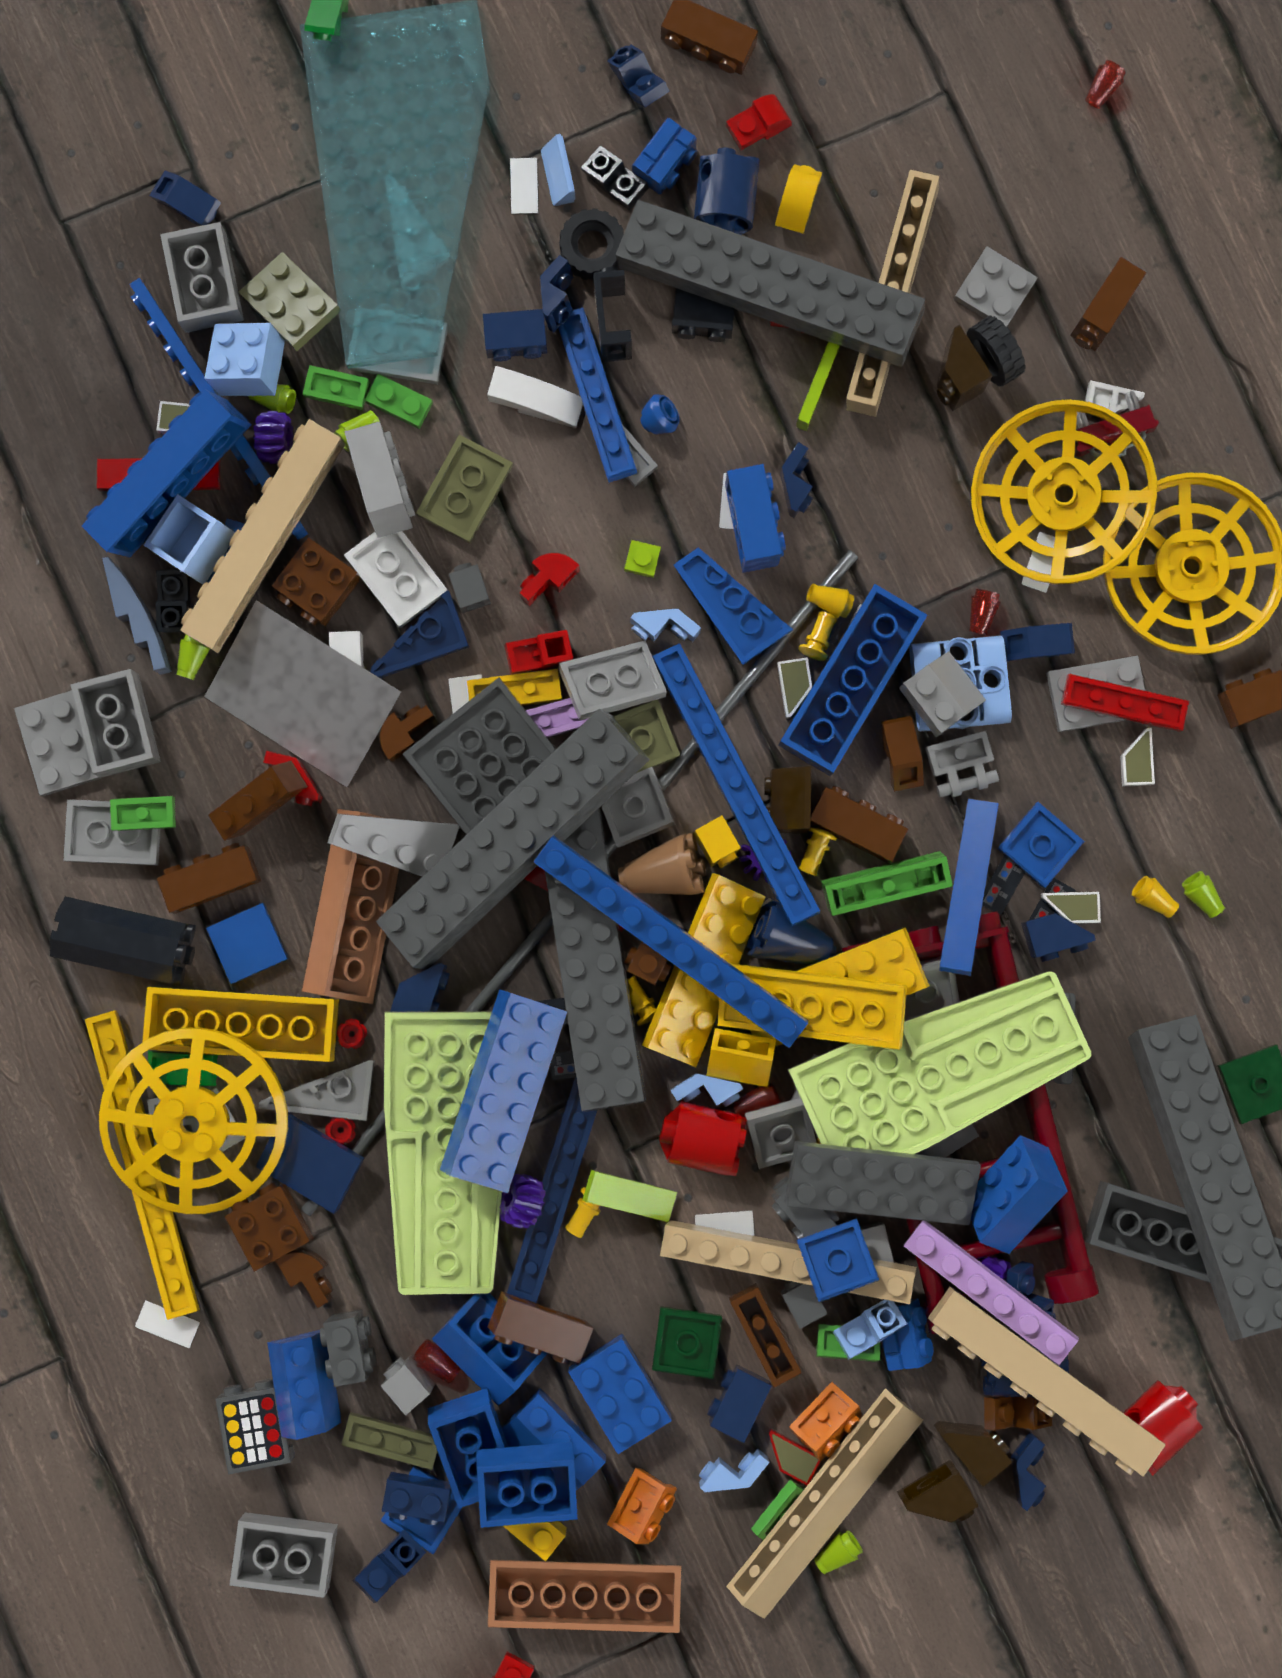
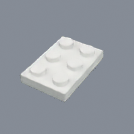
M403 531L380 538L373 532L344 554L345 558L399 628H402L439 600L444 592L448 591Z

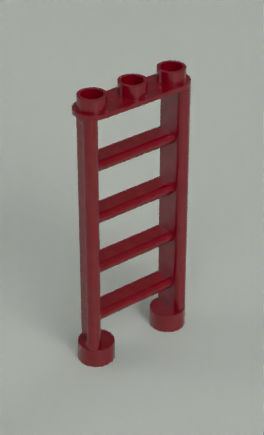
M998 911L980 916L975 950L986 947L996 989L1019 982L1007 934L1009 929L1008 926L1002 927ZM938 925L908 932L919 961L942 956L944 941L942 942ZM868 942L842 948V952H846ZM1043 1084L1023 1095L1033 1139L1035 1142L1049 1147L1068 1191L1051 1208L1054 1221L1036 1225L1013 1250L1059 1239L1065 1267L1046 1273L1044 1278L1049 1298L1054 1300V1304H1064L1096 1296L1099 1294V1288L1093 1265L1089 1262L1046 1086ZM1000 1157L979 1162L981 1169L978 1181ZM907 1219L910 1236L922 1220ZM979 1239L957 1244L975 1259L1004 1253L980 1243ZM916 1256L926 1297V1303L923 1304V1308L926 1312L929 1333L937 1334L932 1330L934 1324L928 1317L945 1294L941 1276ZM961 1293L963 1297L973 1303L972 1298L965 1293Z

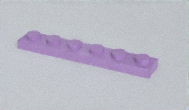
M922 1220L905 1242V1248L1056 1364L1060 1365L1078 1342V1336L927 1221Z

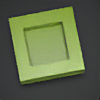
M631 540L624 571L654 578L661 547Z

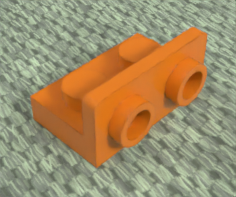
M831 1382L789 1428L794 1435L813 1451L815 1457L822 1461L826 1456L830 1457L835 1452L843 1437L851 1432L863 1415L859 1405Z
M635 1468L607 1525L635 1544H649L659 1534L661 1528L659 1523L664 1513H667L672 1508L677 1488L672 1484L663 1483L641 1468Z

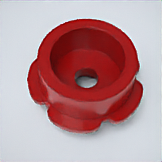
M347 1019L344 1024L341 1023L337 1028L338 1041L344 1048L352 1047L357 1049L364 1044L367 1029L364 1024L359 1023V1020ZM350 1031H354V1037L349 1036Z
M332 1117L331 1122L326 1125V1135L342 1145L350 1143L356 1135L354 1131L356 1125L352 1119ZM339 1127L344 1129L343 1133L338 1132Z

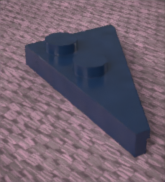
M450 591L444 592L428 612L426 611L419 618V621L414 626H411L394 643V646L371 666L369 672L379 678H383L469 648Z

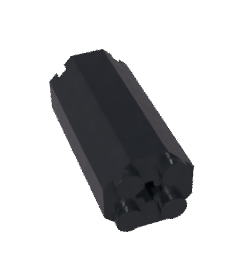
M65 896L54 919L55 922H59L57 931L52 930L50 936V957L181 986L185 977V965H191L195 954V947L190 946L194 939L196 925Z

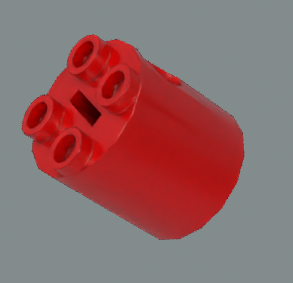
M680 1102L672 1112L664 1117L659 1142L667 1163L724 1176H736L740 1160L738 1158L739 1148H743L746 1138V1117H742L740 1114Z
M1159 1380L1153 1383L1123 1412L1165 1444V1447L1148 1470L1152 1476L1203 1429L1197 1420L1196 1407L1199 1404L1182 1386L1163 1385Z

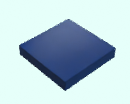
M1036 802L997 849L1042 888H1046L1085 841L1042 804Z
M264 903L206 928L230 984H235L289 959Z
M857 1219L797 1240L819 1302L879 1281Z
M415 1465L408 1474L439 1480ZM451 1491L445 1522H439L438 1525H427L421 1523L420 1518L407 1516L405 1520L394 1519L388 1516V1512H385L381 1522L398 1533L405 1530L422 1548L434 1555L462 1508L458 1509L453 1492Z

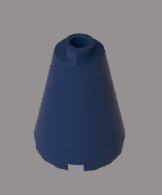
M768 898L763 903L761 908L766 909L762 917H757L749 936L747 948L752 950L747 953L748 956L810 966L835 956L836 946L833 945V938L806 920L791 927L777 900Z

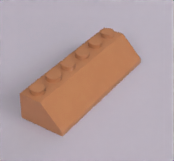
M338 809V811H337L338 814L361 815V816H372V817L384 818V817H380V816H376V815H372V814H368V813H363V812H358V811H349V810H340V809ZM334 845L330 846L302 988L303 992L373 1004L386 939L385 932L376 921L392 906L399 872L398 868Z
M490 1560L488 1627L680 1633L681 1566Z

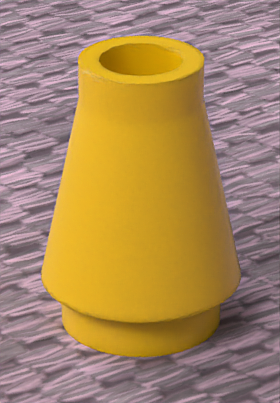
M813 583L808 590L806 600L814 603L836 618L840 616L846 618L852 609L854 595L849 594L847 589L819 586Z
M1144 876L1132 890V896L1136 898V903L1163 914L1167 918L1172 917L1179 908V903L1169 895L1156 878Z

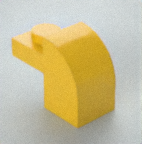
M793 165L784 189L775 226L804 234L822 172L806 165Z

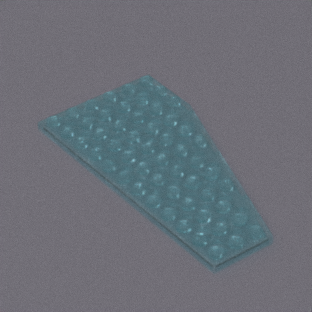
M477 0L341 18L340 36L331 35V41L313 39V33L304 31L305 24H300L347 369L438 356L451 280L460 245L467 198L480 142L479 137L487 96H489L490 91Z

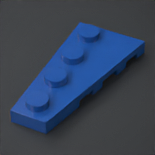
M699 547L674 564L675 569L742 665L793 631L788 624L777 617L773 611L762 604Z

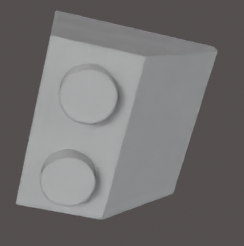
M949 651L905 681L899 688L935 737L942 734L986 701Z

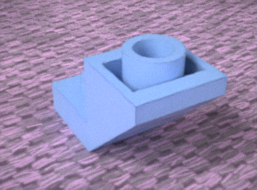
M677 608L637 612L630 617V623L634 625L631 628L632 631L643 640L649 637L652 641H655L669 623L672 625L670 630L682 640L688 638L693 642L701 632V627Z
M695 1073L670 1089L677 1101L683 1098L686 1103L701 1093L699 1087L704 1085L715 1104L723 1103L726 1107L740 1098L738 1092L743 1088L738 1082Z
M883 1300L865 1310L857 1318L834 1330L833 1334L848 1360L898 1331L907 1323L894 1301Z
M759 1449L754 1454L748 1452L738 1465V1468L741 1469L739 1473L720 1457L714 1463L709 1461L699 1474V1477L702 1478L699 1481L700 1488L704 1492L749 1488L769 1464L768 1456Z

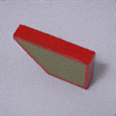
M770 1428L768 1433L779 1470L807 1486L821 1461L815 1457L810 1449Z

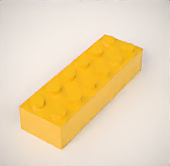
M147 987L142 1042L165 1031L186 1027H202L222 1031L240 1039L251 1046L263 1058L332 1062L335 1060L339 999ZM192 1039L165 1042L149 1050L190 1053ZM205 1040L204 1054L241 1056L231 1048Z

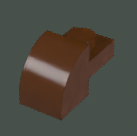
M419 705L413 707L404 714L406 719L400 721L393 712L383 723L380 732V743L383 752L391 762L403 756V753L415 744L411 735L435 720L427 705L422 708Z
M298 1249L275 1260L290 1287L301 1281L303 1282L317 1308L332 1299L330 1293L333 1289L325 1275L320 1277L318 1271L328 1265L320 1255L310 1250Z

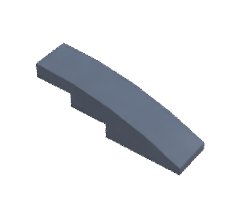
M109 557L102 558L116 617L122 622L130 621L134 642L141 649L149 648L155 672L160 675L172 672L161 636L157 632L153 618L137 590Z

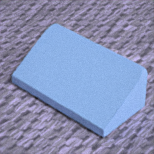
M557 134L541 149L550 196L554 206L573 203L575 200V189L563 136Z

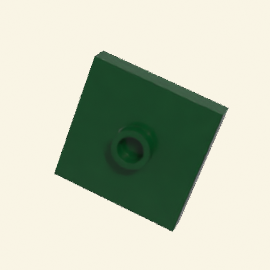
M1277 1044L1217 1065L1239 1124H1244L1282 1110V1056Z
M660 1306L652 1370L714 1379L722 1315Z

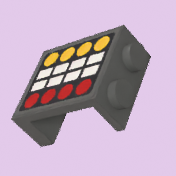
M273 1379L257 1381L254 1383L255 1387L243 1389L242 1385L226 1387L223 1389L224 1393H221L215 1399L228 1475L291 1463L295 1458L293 1444L288 1445V1439L281 1436Z

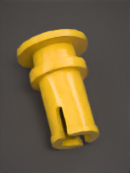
M820 611L811 635H807L805 639L807 644H800L799 651L811 659L825 661L828 655L824 650L828 649L829 643L827 641L837 618L830 613Z
M810 827L809 831L813 832L811 839L807 838L806 843H808V847L798 869L817 876L824 853L830 849L828 846L830 839L836 841L837 838L826 830Z
M633 976L628 979L631 1005L634 1008L632 1011L634 1015L638 1014L641 1018L637 1021V1025L640 1026L652 1021L657 1008L653 1005L655 1003L654 999L647 996L637 978Z
M583 1187V1188L581 1189V1192L583 1193V1195H584V1193H585L586 1187ZM579 1198L577 1202L579 1206L565 1228L572 1235L582 1238L595 1215L598 1216L601 1210L599 1209L600 1205L583 1201V1198Z

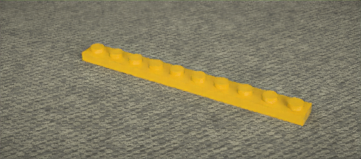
M117 1010L85 1019L104 1089L118 1063L129 1053ZM132 1063L125 1069L116 1083L110 1098L109 1108L126 1111L130 1096L138 1084ZM140 1097L136 1112L146 1114L142 1098ZM113 1122L125 1168L127 1169L137 1160L129 1147L125 1124ZM135 1126L137 1141L142 1152L145 1154L154 1147L150 1127ZM159 1160L155 1161L153 1165L161 1170ZM146 1170L133 1179L141 1189L156 1198L170 1203L165 1183L151 1176ZM132 1191L167 1320L197 1312L200 1308L173 1212L150 1204Z

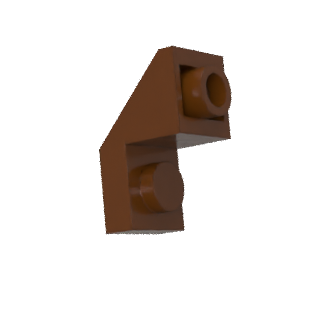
M907 716L881 721L883 748L890 761L891 786L894 792L924 786L923 760L912 717Z
M984 1397L985 1429L996 1431L1010 1427L1036 1430L1052 1426L1053 1417H1050L1036 1406L1039 1400L1035 1397Z

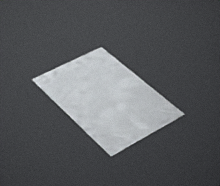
M256 600L204 697L348 787L401 691Z

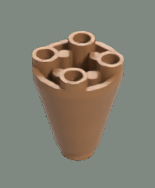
M694 833L679 835L625 863L624 867L618 869L620 884L632 893L680 895L703 893L705 888L702 877L706 876V867L704 860L697 858L695 851L698 850Z

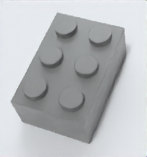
M217 222L160 234L177 320L184 332L211 328L215 324H230L244 321L228 238L221 223Z
M380 421L345 431L367 514L377 537L380 538L413 528L410 517L415 516V512L407 492V484L399 464V456L390 431L384 432Z
M128 669L70 684L94 775L102 778L161 762L138 673Z
M245 1512L238 1521L230 1586L324 1598L330 1588L338 1524Z

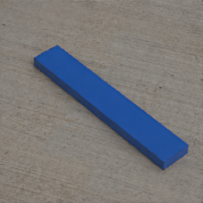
M584 307L571 312L569 319L558 328L608 482L610 483L638 473Z
M968 799L939 971L971 976L999 803Z

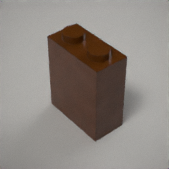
M1123 257L1119 258L1070 335L1075 338V342L1084 349L1091 348L1094 351L1097 350L1147 272Z

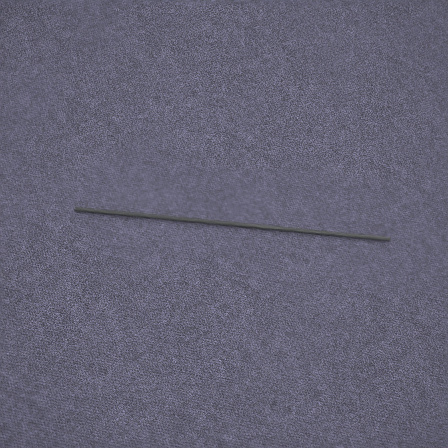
M849 550L819 586L834 587L858 559V556ZM809 601L804 603L788 623L793 631L764 651L715 710L721 722L818 607L817 605ZM693 738L680 752L681 757L676 758L658 779L663 792L699 750ZM612 835L606 841L608 858L617 848ZM551 909L465 1012L482 1011L553 925ZM384 1109L350 1150L361 1156L385 1127ZM308 1199L301 1210L308 1216H311L319 1205Z

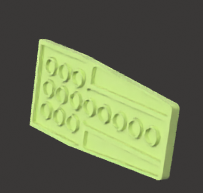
M1045 972L904 1021L902 1048L899 1050L847 1043L795 1066L788 1071L821 1144L915 1154L1087 1061L1091 1057V1050L1057 975L1054 972Z
M385 1012L384 1113L398 1291L403 1295L487 1294L493 1290L502 1191L449 1176L440 1170L492 1012Z

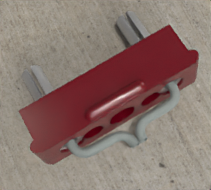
M1130 391V394L1127 392L1124 395L1130 412L1119 416L1135 428L1144 441L1146 434L1156 430L1159 421L1154 419L1150 405L1140 408L1135 392ZM1077 412V425L1079 429H1076V431L1094 435L1109 446L1123 434L1118 427L1106 420L1089 425L1086 414ZM1081 441L1075 442V456L1080 457L1091 453L1094 457H1099L1102 452H1095L1098 449ZM1131 443L1127 448L1134 446V444ZM1125 448L1122 451V453H1120L1118 456L1121 457L1127 455V448Z

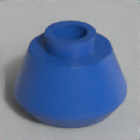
M653 395L642 409V416L640 418L642 426L646 431L652 432L655 435L675 432L679 424V414L675 405L664 395Z

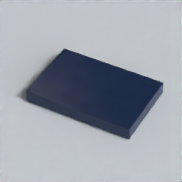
M288 1113V1133L285 1148L279 1163L270 1176L334 1214L343 1202L365 1158ZM270 1137L256 1165L260 1170H263L269 1160L274 1147L275 1137Z

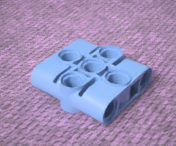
M1003 636L969 639L957 637L947 641L910 644L909 653L912 676L941 657V655L948 651L950 652V648L953 646L960 647L964 651V659L956 661L986 701L970 712V720H959L950 728L965 729L972 726L1011 723L1012 710ZM987 673L993 674L998 681L997 687H988L984 683V675ZM915 710L918 731H929V727Z

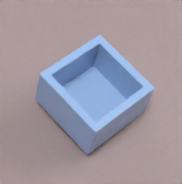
M271 323L215 324L204 379L220 396H275L285 340Z
M177 494L144 546L203 585L212 574L218 559L224 556L230 547L229 543L235 532Z

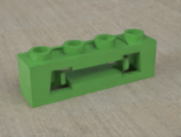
M941 851L821 880L827 908L832 916L953 886L947 857Z

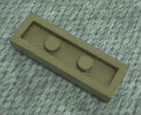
M352 1412L349 1415L342 1446L426 1469H433L437 1448L432 1434Z

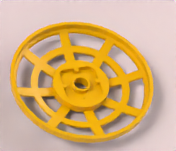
M1071 399L1055 400L1034 405L1016 414L1004 423L990 438L981 452L974 470L971 486V506L975 524L991 552L1005 566L1021 576L1051 584H1074L1091 580L1109 572L1122 563L1138 547L1147 533L1154 516L1157 501V476L1153 459L1146 443L1135 428L1124 418L1106 407L1091 402ZM1065 411L1064 430L1043 434L1029 443L1016 430L1022 424L1038 416ZM1077 412L1103 418L1118 427L1123 434L1109 446L1094 435L1076 431ZM1007 438L1018 450V453L1009 463L1001 485L984 484V475L990 459L998 446ZM1063 440L1062 457L1051 459L1045 463L1035 452L1037 448L1043 445ZM1081 441L1100 450L1102 454L1088 465L1086 462L1074 458L1075 442ZM1131 443L1138 450L1144 463L1148 479V490H1129L1127 472L1118 455ZM1025 459L1035 470L1028 487L1011 486L1018 467ZM1110 463H1112L1118 475L1120 490H1102L1097 475ZM1062 486H1069L1073 489V497L1068 502H1060L1056 499V492ZM982 496L1000 497L1003 517L1011 533L998 543L992 537L985 522ZM1010 498L1027 499L1030 510L1033 513L1020 526H1018L1012 514ZM1119 503L1115 517L1104 530L1093 518L1100 504ZM1128 503H1147L1138 531L1130 543L1122 550L1111 536L1121 525L1128 508ZM1040 524L1049 529L1056 530L1054 548L1039 544L1027 535ZM1085 526L1095 538L1082 546L1066 549L1068 531ZM1110 530H1111L1110 538H1109V541H1108V543H1107L1108 535H1109ZM1018 542H1021L1034 552L1053 557L1051 575L1028 569L1011 559L1005 552ZM1101 545L1113 558L1106 564L1091 571L1075 575H1063L1065 558L1084 555Z
M1182 473L1167 476L1157 480V492L1169 487L1178 486V505L1163 509L1153 516L1147 533L1138 547L1129 555L1128 566H1116L1104 574L1107 592L1113 606L1123 621L1137 635L1151 644L1167 651L1186 655H1205L1221 652L1239 645L1254 635L1270 619L1278 607L1282 597V532L1277 520L1268 507L1253 492L1237 482L1208 473ZM1191 485L1214 487L1233 495L1239 500L1226 514L1209 505L1191 503ZM1128 503L1122 523L1127 519L1138 530L1143 517L1134 508L1139 503ZM1248 507L1264 525L1272 543V552L1254 554L1249 537L1237 523V520ZM1192 513L1209 516L1220 523L1211 533L1193 529ZM1179 515L1180 532L1175 533L1168 539H1165L1154 529L1164 519ZM1120 526L1117 529V531L1111 536V538L1114 541L1120 529ZM1110 530V533H1109V535H1108L1107 543H1108L1109 538H1110L1111 530ZM1229 530L1239 541L1243 550V556L1229 557L1225 547L1220 542ZM1146 538L1159 550L1154 564L1137 565L1139 550L1143 540ZM1105 549L1103 565L1111 560V555ZM1186 559H1194L1198 562L1199 571L1197 574H1190L1185 570L1184 563ZM1275 564L1272 591L1266 605L1260 611L1246 602L1254 585L1256 566ZM1245 568L1244 583L1240 593L1236 595L1225 587L1224 584L1227 581L1229 570ZM1156 577L1163 592L1154 603L1145 594L1139 578ZM1130 578V583L1136 597L1147 610L1138 624L1130 617L1121 604L1113 579ZM1216 595L1229 605L1221 613L1204 619L1201 602ZM1172 599L1188 603L1191 620L1179 619L1163 611ZM1237 611L1253 621L1245 630L1234 637L1209 645L1206 628L1224 622ZM1156 619L1173 627L1193 629L1196 646L1169 643L1153 636L1147 631Z
M186 1027L165 1031L148 1038L132 1049L118 1063L109 1077L102 1094L99 1111V1131L103 1149L111 1167L121 1181L136 1195L150 1204L167 1211L183 1214H206L221 1211L233 1206L236 1202H242L254 1194L267 1181L279 1163L285 1148L288 1133V1109L283 1089L276 1074L267 1061L251 1046L222 1031L202 1027ZM192 1039L190 1058L172 1060L153 1069L143 1055L149 1049L165 1042ZM205 1040L231 1048L245 1057L252 1065L236 1077L223 1066L203 1060ZM133 1063L143 1079L132 1092L126 1111L109 1108L110 1098L116 1083L125 1069ZM188 1069L187 1085L176 1088L171 1092L159 1078L174 1070ZM201 1070L219 1076L228 1085L218 1094L205 1087H201ZM259 1075L266 1082L273 1097L277 1124L257 1123L255 1105L246 1086ZM148 1086L160 1099L153 1115L136 1112L140 1097ZM236 1094L240 1097L244 1106L247 1123L230 1122L225 1104ZM184 1117H195L199 1122L198 1130L195 1132L186 1130L183 1126ZM108 1121L125 1124L127 1141L137 1160L126 1170H123L118 1163L111 1147ZM135 1126L152 1128L157 1144L145 1154L142 1152L137 1141ZM228 1135L246 1136L240 1153L231 1162L220 1150ZM256 1136L275 1137L274 1147L267 1164L259 1176L252 1182L239 1168L249 1157ZM166 1153L171 1158L180 1161V1178L164 1173L155 1167L153 1163ZM210 1158L221 1170V1172L207 1178L193 1179L194 1162ZM146 1170L159 1181L173 1187H179V1204L169 1203L152 1196L141 1189L133 1179ZM229 1178L242 1190L235 1196L218 1203L193 1206V1189L210 1187Z

